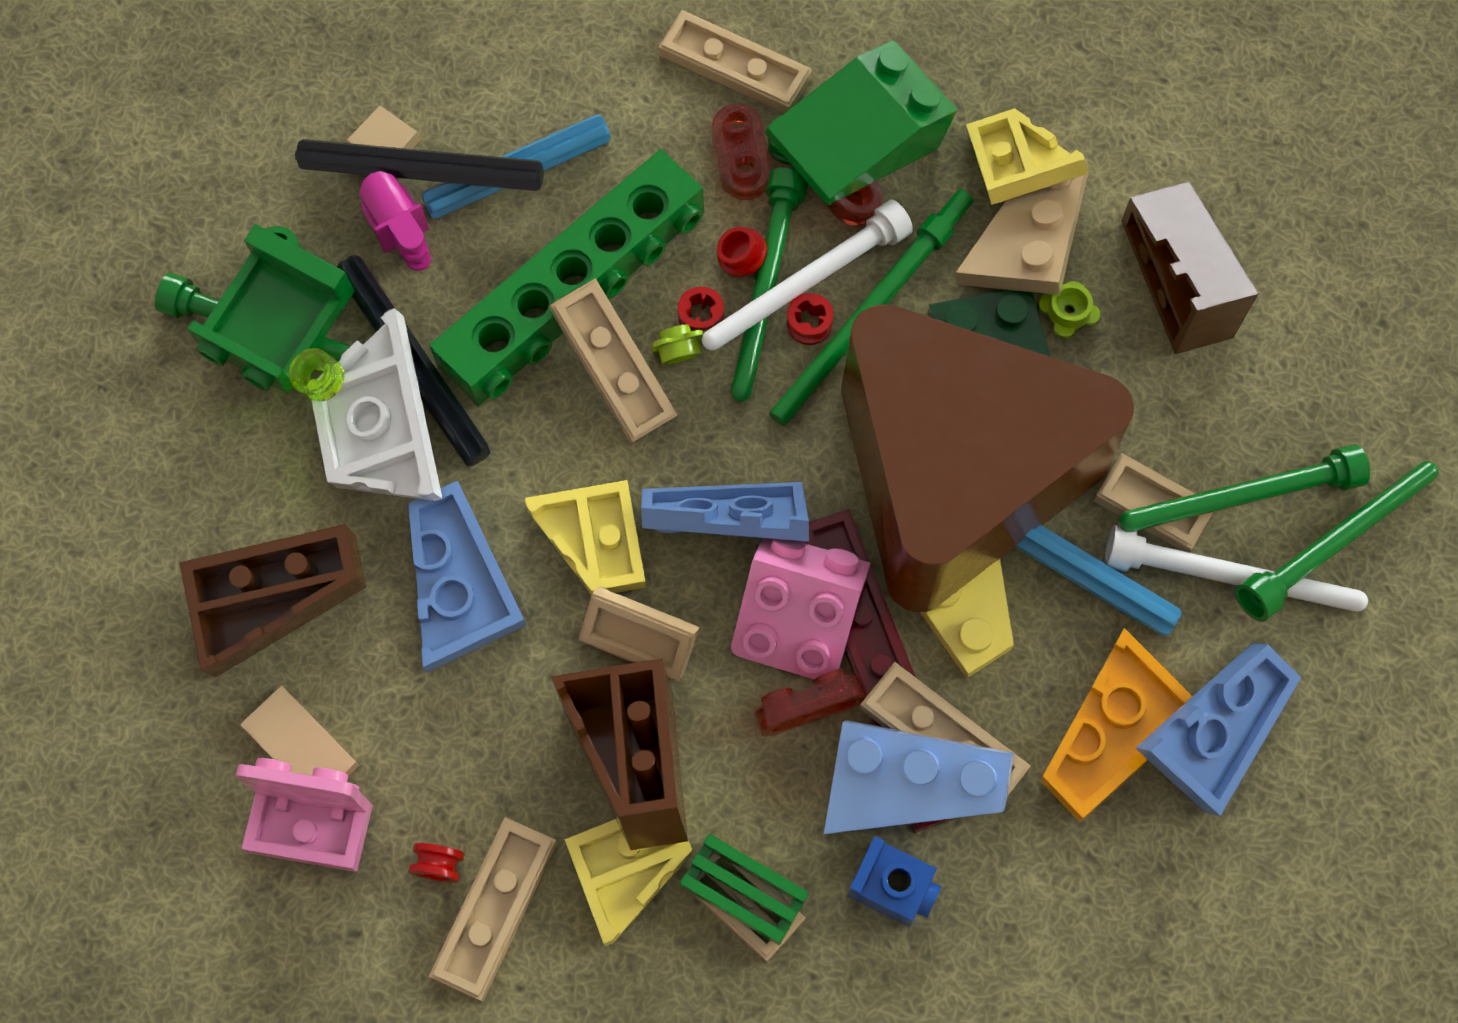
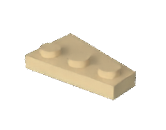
M1085 160L1088 171V160ZM1088 174L1006 200L956 271L957 284L1060 295Z

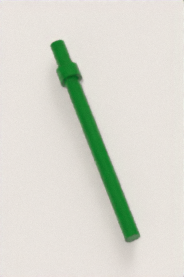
M958 189L937 215L930 214L917 229L918 237L769 412V416L774 421L785 427L848 351L851 328L856 317L869 307L888 305L933 250H941L954 233L952 227L974 202L968 192Z

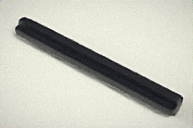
M309 139L300 140L295 151V160H297L298 167L305 170L370 175L371 173L381 171L401 179L530 191L540 190L544 179L543 165L538 160Z
M351 255L346 260L341 261L337 268L346 272L354 289L352 297L377 332L385 324L381 317L395 307L361 257ZM406 325L421 399L467 466H474L489 456L490 449L488 444Z

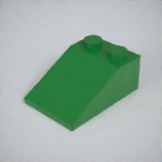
M892 40L853 59L767 126L765 135L828 206L937 150L954 119L957 108L903 49Z

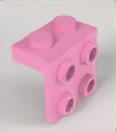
M763 538L752 560L731 644L732 652L738 657L823 683L833 682L839 672L856 608L871 563L860 560L855 554L843 549L826 550L806 544L804 541Z
M257 758L255 766L238 765L235 777L255 792L241 848L244 852L347 871H358L373 805L359 791V786L347 782L348 774L318 767L313 769L312 776L290 772L292 767L290 764L269 758Z

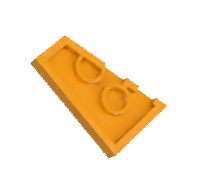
M1125 628L1041 778L1042 784L1079 823L1148 762L1135 748L1193 697Z

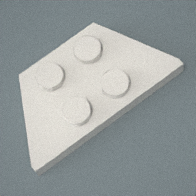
M394 308L387 311L381 317L385 324L367 342L361 344L359 341H356L342 354L336 366L327 369L309 386L326 479L328 483L341 489L437 501L443 498L404 316Z

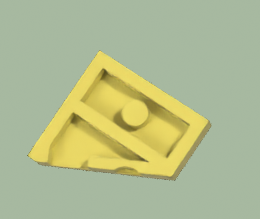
M1015 108L966 124L991 205L1088 174L1085 158L1081 152L1075 150L1069 153L1058 145L1054 134L1043 127L1034 126L1031 124L1030 118Z
M628 480L525 498L530 516L591 595L598 586L614 593L647 588Z
M1000 559L934 610L920 612L966 679L1009 652L1014 646Z
M616 819L564 839L605 946L613 944L693 854L689 840L687 842L630 850Z

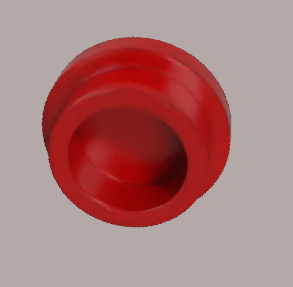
M746 227L731 228L718 241V263L724 272L732 277L748 276L758 270L763 264L767 255L766 241L754 229Z

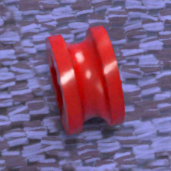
M694 287L681 295L678 302V322L680 325L688 324L691 331L703 330L704 334L707 330L724 320V303L721 296L715 290L708 287ZM702 304V309H705L706 305L711 306L710 319L700 321V316H697L696 320L691 319L692 306Z
M814 293L801 294L793 299L787 311L786 326L790 336L795 341L804 345L819 344L827 339L833 325L834 312L832 305L825 297ZM808 310L812 316L821 315L819 316L818 327L812 328L808 322L799 324L798 322H801V313Z
M414 844L413 852L417 854L418 858L415 864L409 865V874L448 883L459 882L460 874L456 872V865L458 862L464 861V852L436 844Z

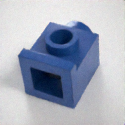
M874 836L847 897L910 927L916 914L927 918L942 886L931 881L937 868L884 843L885 840ZM894 872L905 874L909 879V888L902 892L893 890L888 884V876Z

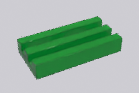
M710 833L703 842L701 850L691 862L688 872L684 874L679 883L680 887L779 946L809 895V892ZM712 854H717L791 898L792 901L787 907L710 861L709 859ZM702 871L780 917L781 920L777 927L699 882L698 878Z

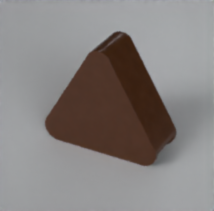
M876 305L862 311L854 320L851 328L841 393L890 597L899 606L910 611L927 612L934 610L1017 546L1031 529L1044 525L1106 476L1133 417L1134 403L1127 388L1110 376L897 306Z

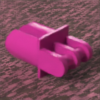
M381 171L371 173L363 180L359 191L362 199L361 208L365 219L379 239L384 253L397 248L410 269L414 271L425 270L431 263V255L423 232L429 230L421 204H416L405 186L398 183L392 174Z

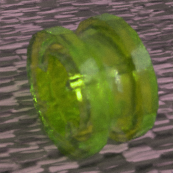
M311 348L299 353L292 361L289 369V380L297 391L304 394L310 400L317 402L327 401L334 397L341 389L344 382V370L342 365L325 351ZM314 369L324 371L323 377L319 381L309 379Z

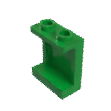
M254 224L244 239L251 254L205 323L202 325L193 320L187 330L198 344L195 349L196 352L208 361L220 367H223L226 361L241 368L242 372L240 375L257 388L268 391L273 386L289 394L318 349V346L354 293V289L345 271Z

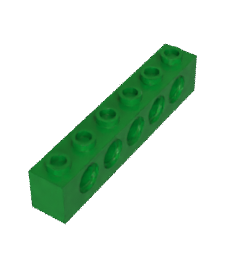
M659 149L430 343L429 347L436 365L477 406L482 404L487 398H498L510 387L513 382V376L527 364L535 365L543 360L550 352L552 342L564 333L548 307L595 278L608 299L618 295L624 289L629 276L641 265L647 267L655 263L664 253L666 244L680 232L682 234L689 233L699 224L704 212L703 187L662 149ZM645 212L660 214L658 217L648 220L639 217ZM611 243L622 245L619 250L614 252L601 250L603 246ZM574 275L585 278L576 285L563 283L566 278ZM533 308L547 310L545 314L538 318H527L524 316L527 311ZM494 341H505L508 343L504 349L498 352L485 350Z

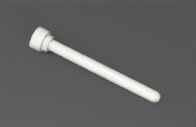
M892 199L886 201L871 212V218L866 221L864 229L707 330L702 336L703 346L708 350H717L875 245H896L913 232L909 215L897 201Z
M1113 525L1110 531L1104 558L1106 565L1127 572L1130 567L1139 569L1141 564L1233 585H1239L1253 573L1275 572L1146 543V537L1137 535V531L1127 532L1118 525ZM1303 578L1287 590V597L1354 612H1360L1368 605L1367 595L1360 590Z

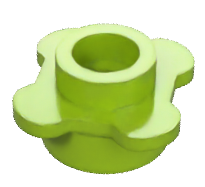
M1076 281L1063 284L1060 295L1044 294L1038 304L1039 311L1042 314L1048 315L1053 322L1055 335L1064 339L1071 338L1075 330L1084 325H1096L1101 315L1100 309L1093 305V298L1090 292L1081 283ZM1065 307H1072L1074 312L1067 313Z
M688 324L674 326L660 331V340L653 342V347H651L653 353H659L662 365H672L688 361L702 355L699 342L702 341L703 330L691 331Z

